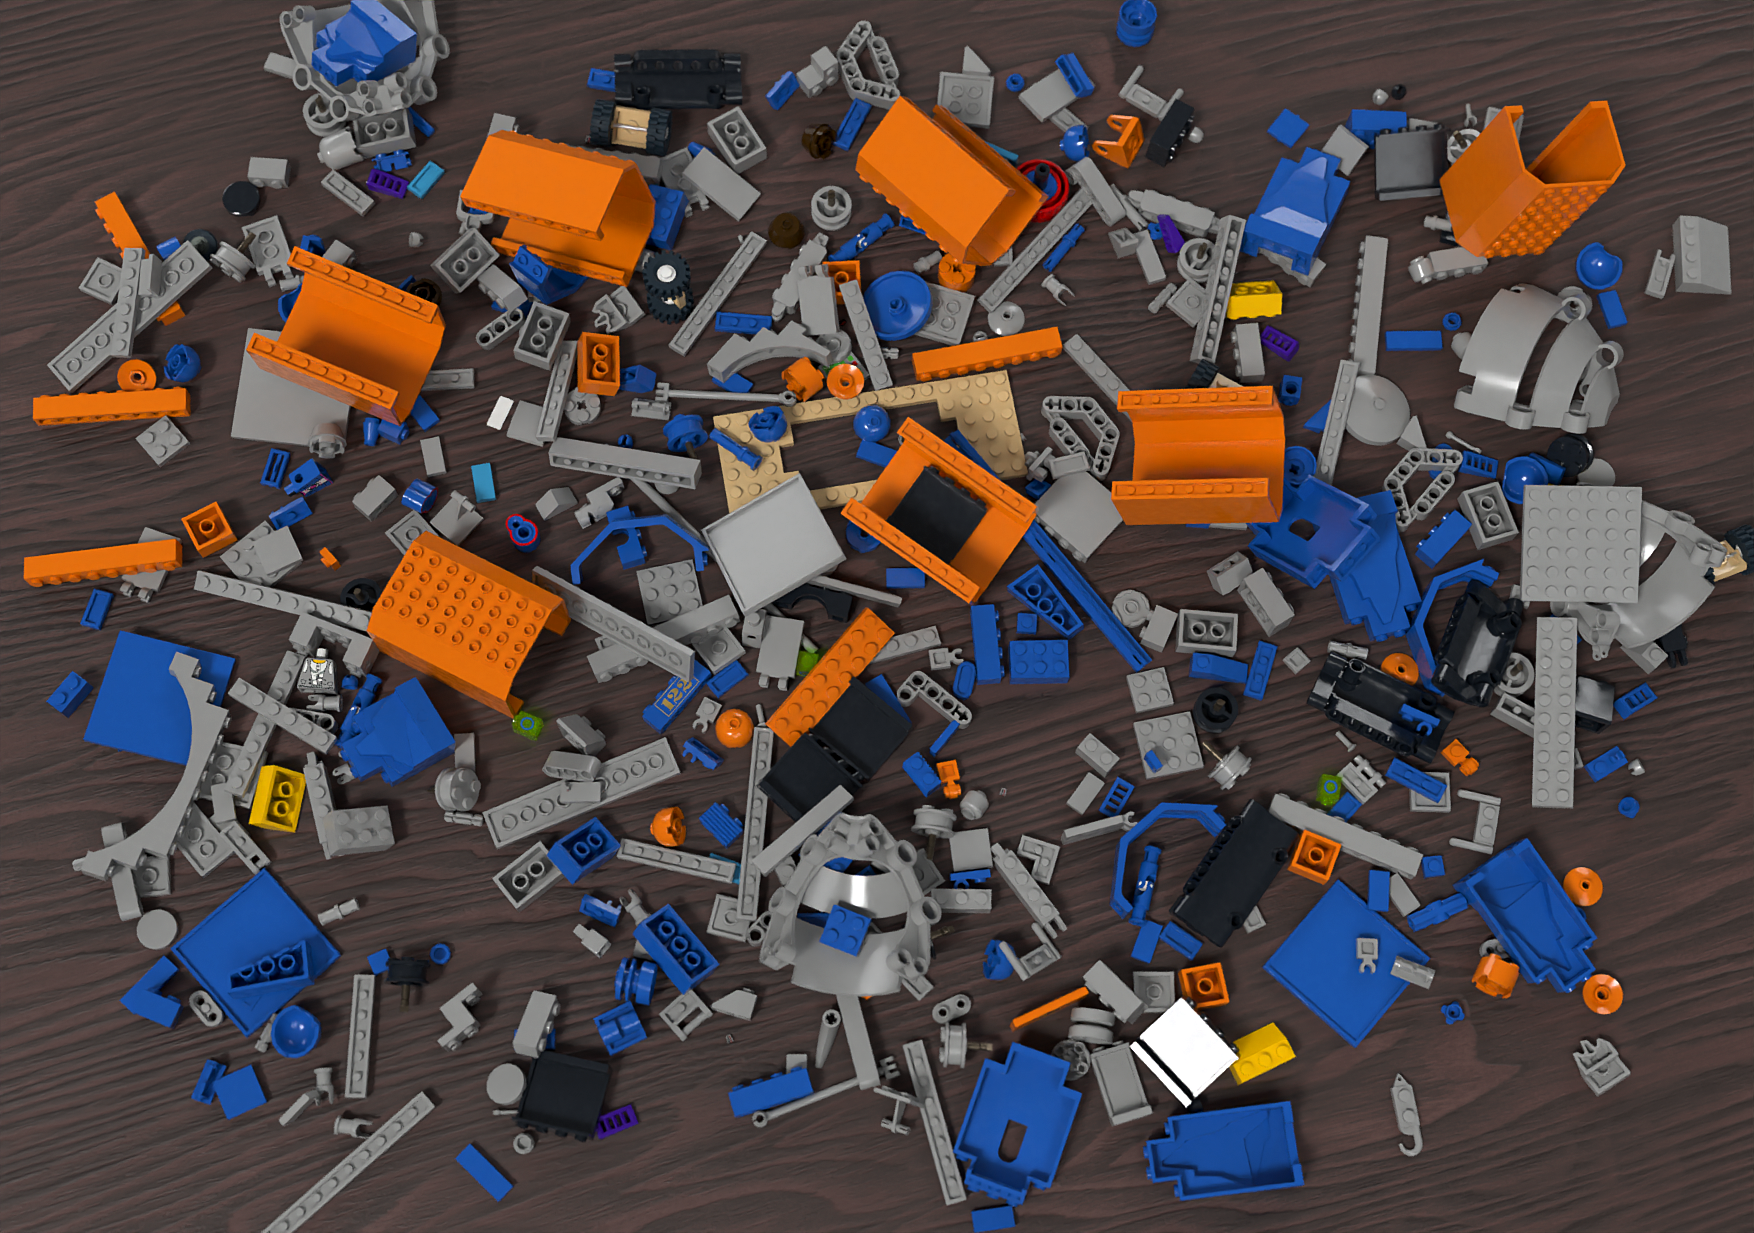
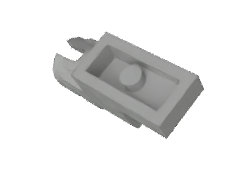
M620 477L586 494L589 504L587 505L586 503L574 512L582 529L591 525L590 518L598 522L607 516L606 512L615 510L610 496H617L624 489Z

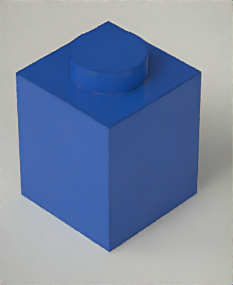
M382 419L377 428L380 436L399 445L409 435V428L406 422L398 426Z

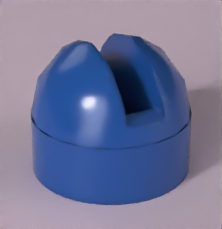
M621 435L618 439V445L622 448L631 449L633 447V439L629 435ZM627 438L625 445H622L624 439Z
M346 675L342 681V688L348 690L357 689V677L355 675Z

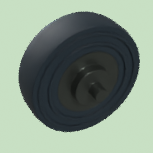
M192 230L184 238L183 244L188 240L206 261L211 259V254L215 255L217 252V240L207 230Z

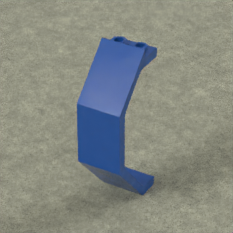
M526 245L519 247L514 261L509 263L518 283L546 305L575 293L589 278L545 264L541 261L540 256L537 257V254L527 250Z
M667 514L614 519L571 564L572 583L581 584L583 581V560L615 529L652 525L667 526L693 546L696 571H704L705 566L708 565L707 553H703V551H710V547Z
M1484 559L1434 577L1425 588L1421 597L1422 602L1417 606L1410 623V629L1406 632V638L1418 666L1424 688L1442 697L1445 694L1431 683L1436 665L1423 629V623L1437 591L1459 582L1468 583L1470 580H1478L1489 588L1494 580H1497L1499 573L1490 566H1482Z
M1160 803L1119 840L1115 851L1110 906L1122 919L1128 916L1133 909L1121 892L1127 846L1160 818L1196 819L1215 838L1226 826L1224 823L1225 819L1219 813L1214 812L1218 805Z

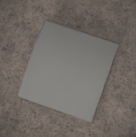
M520 401L511 420L507 437L543 447L545 441H538L536 439L543 407Z

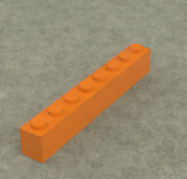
M113 192L95 201L98 207L95 209L100 219H105L106 223L103 225L108 234L112 233L114 235L112 241L116 248L120 247L123 251L120 253L122 259L125 248H143L145 250L144 259H149L150 252L116 193ZM176 300L156 319L158 322L162 320L164 325L167 326L184 317L185 314Z
M1058 327L913 353L912 364L916 381L921 380L925 382L935 377L946 378L951 374L963 375L973 370L983 371L989 367L1000 368L1010 363L1016 365L1026 360L1037 361L1042 357L1054 358L1061 354L1062 343Z
M174 387L173 389L155 388L149 391L137 389L133 392L119 390L116 393L101 391L97 394H60L54 397L42 395L38 398H33V420L39 426L153 419L162 418L165 415L168 418L190 416L191 395L183 387Z
M176 539L25 557L24 580L33 587H41L43 584L59 585L67 581L98 580L100 577L115 578L124 574L154 573L156 570L172 571L175 568L182 567V545Z

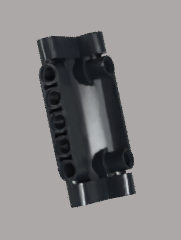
M1470 580L1464 595L1457 600L1439 645L1434 659L1437 666L1431 683L1438 690L1453 699L1477 707H1487L1495 686L1501 684L1521 628L1520 616L1524 603L1517 598H1510L1502 602L1482 582Z
M1332 651L1328 655L1306 704L1324 712L1329 720L1400 755H1412L1429 764L1433 761L1444 731L1455 713L1454 710L1440 703L1436 705V699L1431 694L1425 693L1358 659H1352L1347 662V658ZM1403 704H1406L1439 719L1440 722L1437 727L1432 728L1431 734L1427 736L1426 726H1422L1420 731H1416L1417 725L1421 722L1414 720L1410 722L1403 719L1402 715L1398 713L1399 709Z

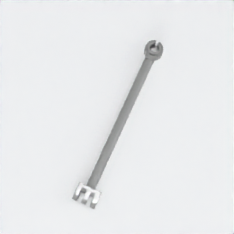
M657 383L656 388L664 390H656V395L663 397H655V401L669 402V397L780 402L786 407L794 406L797 399L795 393L789 390L783 394L670 390L669 383ZM787 395L792 396L790 399L785 398Z
M893 1056L879 1061L881 1067L877 1068L878 1076L885 1075L886 1080L900 1075L899 1071L890 1073V1070L897 1068L896 1063L887 1065L888 1062L894 1060ZM854 1077L771 1111H757L753 1114L752 1121L756 1120L758 1115H762L764 1120L761 1123L755 1121L753 1124L758 1128H762L773 1118L859 1085L858 1079Z

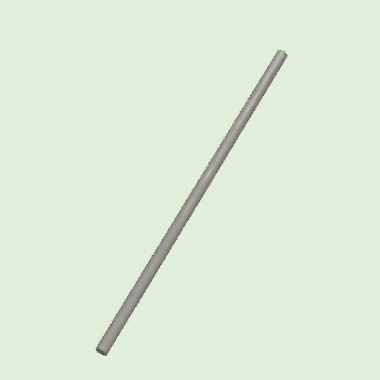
M631 479L661 510L708 545L706 539L646 481ZM711 549L710 551H705L717 563ZM772 603L763 607L771 616L787 618ZM803 634L801 645L814 656L819 651V648Z

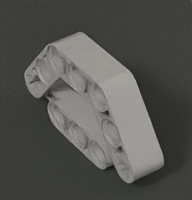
M860 21L837 51L838 70L851 99L855 100L857 98L871 105L890 110L900 96V92L897 89L899 81L898 69L885 39L880 36H874L872 26L868 21ZM866 46H868L870 56L882 84L863 79L856 60Z
M1046 397L1042 403L1041 414L1050 422V437L1065 456L1085 451L1091 476L1097 481L1106 479L1119 438L1118 428L1091 397ZM1069 405V406H1071L1073 409H1072V410H1067V409H1065L1064 406ZM1089 406L1092 410L1087 411L1083 407ZM1064 419H1082L1100 442L1095 459L1090 455L1087 447ZM1100 420L1103 422V424L1098 425L1094 421ZM1059 426L1062 430L1056 431L1053 427ZM1111 434L1114 436V439H1108L1106 435ZM1070 440L1073 442V445H1067L1065 441ZM1101 451H1107L1109 456L1102 455ZM1100 464H1104L1102 472H1098Z
M1413 448L1387 476L1382 486V492L1391 490L1394 501H1398L1401 504L1400 507H1397L1398 511L1395 514L1398 532L1406 531L1415 519H1426L1450 491L1455 482L1453 474L1460 467L1463 460L1461 452L1449 449ZM1415 456L1419 461L1414 462L1410 457ZM1434 457L1438 460V462L1433 463L1430 461L1429 458ZM1399 470L1406 471L1408 475H1401ZM1417 470L1442 471L1409 510L1403 490L1405 484ZM1441 479H1446L1449 484L1444 485ZM1387 484L1395 485L1396 489H1389ZM1429 493H1435L1438 498H1431ZM1417 507H1424L1426 512H1420Z

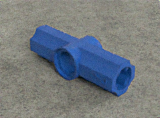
M1461 892L1445 900H1438L1425 906L1424 909L1407 916L1408 924L1414 932L1424 929L1431 924L1436 925L1449 919V916L1467 909V901Z

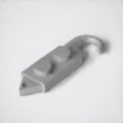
M1398 1073L1393 1087L1390 1088L1398 1129L1403 1134L1413 1135L1415 1147L1412 1150L1405 1149L1402 1143L1399 1144V1147L1405 1155L1415 1156L1421 1152L1423 1147L1419 1117L1412 1085H1409Z

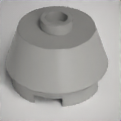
M322 423L313 428L308 440L310 452L318 453L320 458H335V454L344 453L346 440L339 426L331 423Z

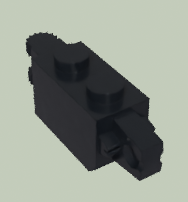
M1682 623L1667 634L1654 640V643L1668 655L1666 659L1670 668H1676L1674 654H1677L1681 666L1688 664L1685 652L1688 642L1681 629Z

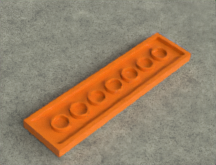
M865 607L765 725L791 747L803 733L809 734L810 731L808 729L815 727L850 686L849 681L853 676L855 678L858 677L895 632L874 612Z

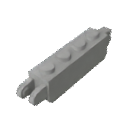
M1145 189L1144 193L1131 190L1128 194L1127 200L1134 208L1139 209L1138 213L1144 219L1159 223L1157 219L1159 214L1169 215L1177 230L1201 238L1207 236L1208 232L1218 234L1221 220L1214 217L1215 212L1208 208H1200L1190 202H1182L1172 196L1161 195L1154 190L1149 191Z
M818 233L813 240L809 239L806 245H802L799 251L800 256L798 259L793 260L789 274L784 275L781 287L777 288L773 293L774 306L771 312L774 322L781 321L786 313L793 314L798 309L800 301L797 280H802L798 267L811 265L812 276H817L815 265H821L822 262L827 261L826 246L829 241L828 236Z
M315 752L307 753L308 764L305 765L303 771L319 841L323 846L326 859H331L323 817L330 811H336V805L327 768L323 761H318Z
M998 842L990 849L996 856L993 858L994 866L1041 928H1045L1053 939L1057 937L1056 931L1049 924L1053 920L1060 930H1067L1066 925L1059 917L1060 913L1013 851L1003 850Z

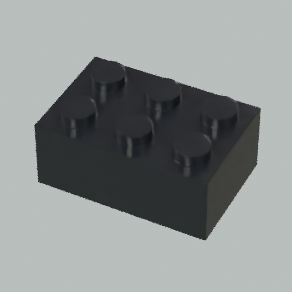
M1175 98L1152 136L1145 158L1162 167H1165L1167 162L1171 163L1175 156L1174 152L1177 148L1181 147L1184 141V135H1188L1192 128L1191 124L1195 118L1193 116L1195 108Z

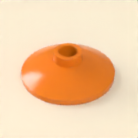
M132 359L126 361L119 368L117 380L124 391L133 392L137 389L149 391L153 390L156 384V373L147 362ZM139 373L141 379L135 378V374Z
M840 364L829 372L827 387L831 394L839 399H852L862 391L864 377L862 372L854 365ZM843 382H848L849 385H848V386H843L842 383H843Z
M1394 653L1387 656L1380 667V671L1411 686L1416 683L1419 676L1416 662L1410 656L1403 653ZM1398 667H1402L1404 672H1399Z
M1578 867L1568 872L1565 876L1563 890L1575 905L1590 906L1600 899L1603 885L1600 877L1593 870ZM1583 882L1588 884L1587 889L1583 888Z
M1605 974L1594 975L1583 986L1582 995L1584 1002L1593 1012L1610 1014L1620 1007L1623 1000V992L1619 983L1611 976ZM1598 992H1601L1603 994L1602 999L1598 997Z

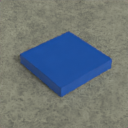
M252 1065L212 1082L228 1120L267 1103Z

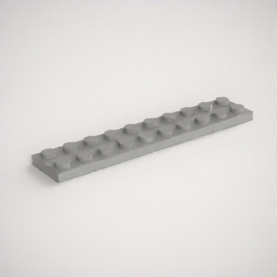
M188 240L162 262L159 297L139 296L134 338L213 268ZM117 303L47 365L71 393L78 389L112 358L110 353Z
M539 566L532 570V584L564 599L570 618L687 682L693 679L695 651L680 644L673 638H669L658 630L645 625L643 622L634 619L625 612L612 607L610 604L599 600L595 596L588 594L579 587L566 582L564 579L553 575Z
M1537 617L1532 807L1573 809L1577 618Z
M664 737L601 763L599 771L592 781L601 782V803H561V782H584L562 779L482 813L498 850L681 773L667 739Z

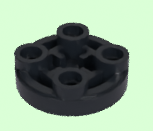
M238 181L225 189L222 201L230 215L245 217L256 214L261 198L253 184L246 181Z

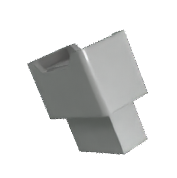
M578 924L573 931L582 939L581 943L584 947L599 958L611 946V943L594 929L588 931Z

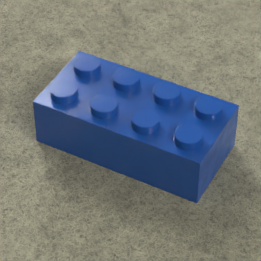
M669 904L642 921L633 932L634 937L683 995L711 976L720 965Z

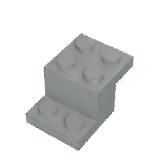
M473 983L439 1008L454 1027L438 1040L440 1045L447 1051L458 1049L463 1044L461 1041L467 1036L469 1038L473 1037L481 1026L467 1008L468 1005L473 1006L479 1002L482 995L481 991Z

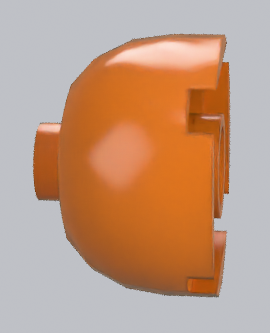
M730 709L719 716L716 721L715 731L718 740L728 748H741L752 739L754 725L746 712L740 709Z
M669 807L660 810L655 815L650 830L660 844L664 846H680L679 844L684 843L686 825L682 826L681 819H684V815L679 807Z

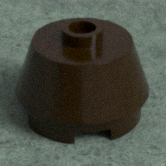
M811 124L802 135V146L813 158L826 159L833 152L830 149L833 141L837 142V133L828 124Z
M791 213L779 214L770 223L768 228V235L773 244L777 247L788 249L798 246L805 234L803 223Z
M422 278L413 284L410 283L407 287V293L438 306L442 301L440 287L430 279Z

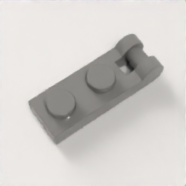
M235 820L219 833L255 875L260 872L263 866H268L271 863L270 859ZM257 855L260 859L254 864L250 859Z

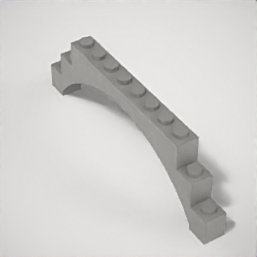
M176 652L169 667L170 674L177 678L184 690L192 723V742L189 759L177 789L164 808L139 831L108 848L96 852L88 851L80 869L83 874L107 881L108 877H112L116 866L114 863L138 871L139 866H143L147 857L145 852L169 860L170 855L175 854L178 846L176 841L178 837H182L185 831L186 818L189 819L192 815L193 807L191 806L194 800H198L200 796V785L208 777L209 771L207 769L209 764L214 763L216 758L215 750L217 746H221L224 735H222L224 729H228L232 720L229 710L210 704L215 701L217 695L214 685L195 678H198L202 671L199 659Z

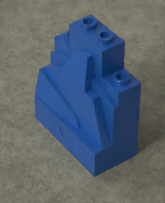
M352 0L351 8L346 15L325 25V29L317 32L316 46L318 49L312 52L311 63L316 71L320 72L336 87L352 78L357 82L365 80H375L378 82L415 61L417 33L377 0Z
M414 677L395 687L393 694L352 716L353 723L351 726L356 734L359 733V735L342 743V751H340L343 760L350 763V771L354 778L358 777L360 782L382 771L381 776L384 782H389L391 787L454 754L456 742L421 684Z

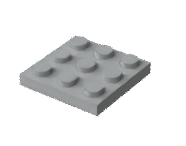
M940 72L937 105L944 106L967 127L989 129L994 77Z
M926 282L933 298L932 311L927 322L914 335L952 346L960 345L975 296Z
M266 521L220 556L239 580L271 588L300 566L302 562L267 576L252 544V541L274 532Z
M693 559L636 571L649 627L662 624L703 606Z
M1190 711L1133 723L1146 780L1204 768ZM1150 750L1154 752L1163 765L1157 773H1153L1144 760L1145 754Z
M222 742L221 746H217L215 761L213 764H209L207 769L209 771L208 777L200 785L201 793L199 798L213 801L211 786L228 781L243 746ZM264 752L244 798L234 795L235 806L252 810L261 766H265L268 752Z

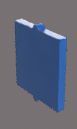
M1285 108L1267 130V133L1275 137L1278 142H1282L1289 148H1292L1309 127V124L1300 119L1299 115H1294Z

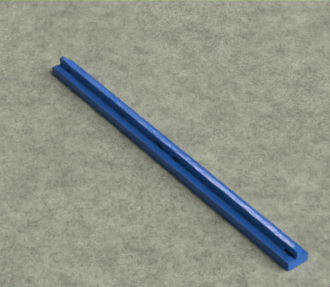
M959 430L950 433L949 437L943 440L999 479ZM1033 520L1022 538L1136 673L1139 672L1152 659L1042 528Z

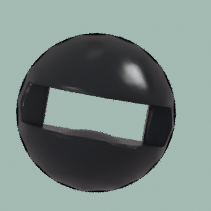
M1401 84L1395 85L1391 91V96L1395 100H1402L1406 95V88Z
M1199 1099L1193 1100L1188 1105L1189 1114L1204 1112Z

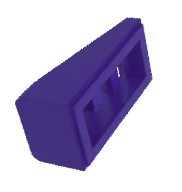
M373 168L367 180L369 190L404 199L407 186L409 185L408 181ZM398 184L401 185L399 192L396 191Z
M1159 214L1157 219L1168 253H1177L1185 244V241L1170 216Z
M1267 326L1260 335L1261 344L1288 362L1299 350V342L1270 326ZM1271 333L1272 337L1269 339V341L1266 340Z
M631 1104L600 1116L596 1129L600 1140L639 1124ZM626 1111L631 1120L629 1123H627L623 1114ZM617 1115H619L621 1118V1121L623 1123L622 1126H619L618 1121L616 1119ZM612 1118L614 1123V1129H611L608 1119ZM603 1121L607 1128V1132L603 1131L602 1126L600 1124Z

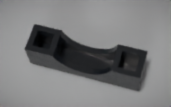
M804 583L774 600L773 605L792 610L797 603L803 600H814L825 607L828 619L847 623L853 596H850L847 592L839 591L836 593L826 587H820L819 589L812 587L809 583Z

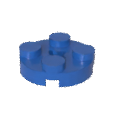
M852 521L848 522L846 540L853 549L860 553H865L876 549L881 544L879 540L869 533L867 537H862L860 531L862 528Z

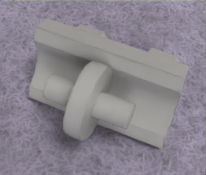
M1047 447L1041 455L1038 451L1026 453L1025 466L1029 467V474L1026 476V479L1031 481L1035 478L1042 482L1046 478L1048 471L1042 467L1046 466L1049 468L1048 460L1055 458L1051 455L1053 449Z

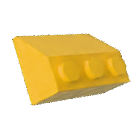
M1274 280L1232 283L1225 316L1229 319H1239V317L1256 318L1263 315L1274 317L1281 314L1282 292Z
M276 765L261 766L249 824L265 829L295 833L306 785L305 775Z
M1271 1023L1233 1042L1240 1049L1239 1053L1241 1056L1229 1068L1237 1084L1240 1085L1296 1056L1286 1037L1274 1023Z

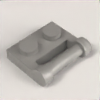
M691 989L686 994H681L659 1015L683 1042L687 1039L689 1033L706 1018L709 1019L713 1016V1013ZM699 1007L702 1012L681 1030L678 1025Z

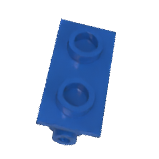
M404 149L394 151V155L387 156L386 153L375 155L376 159H372L373 162H377L374 168L383 172L392 171L391 164L393 163L396 170L409 168L408 166L412 165L411 159L406 158L410 154L405 152Z
M207 1059L191 1098L210 1105L216 1093L212 1082L222 1078L226 1066Z

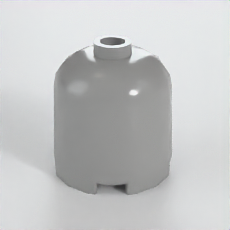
M350 126L321 139L319 143L320 152L317 153L321 163L325 162L329 168L338 170L365 160L357 150L356 139L354 140L351 134L354 131Z

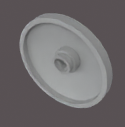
M1377 375L1358 376L1345 428L1352 436L1370 445H1387L1394 442L1403 434L1410 420V409L1404 394L1395 384Z

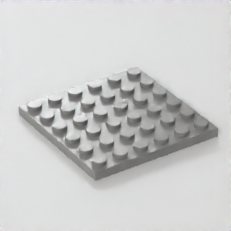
M1524 485L1520 600L1638 603L1642 487Z

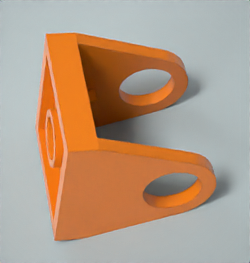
M1110 115L1107 119L1108 125L1123 133L1118 142L1096 140L1092 148L1097 154L1129 168L1145 140L1140 120L1133 116ZM1112 120L1118 121L1123 127L1114 124ZM1098 146L1104 147L1108 152L1100 150Z

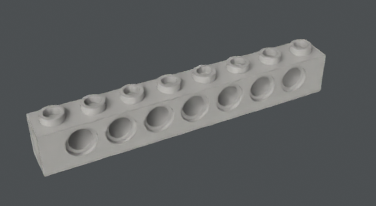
M1232 215L1221 218L1191 352V362L1199 364L1204 359L1212 364L1215 363L1246 219Z

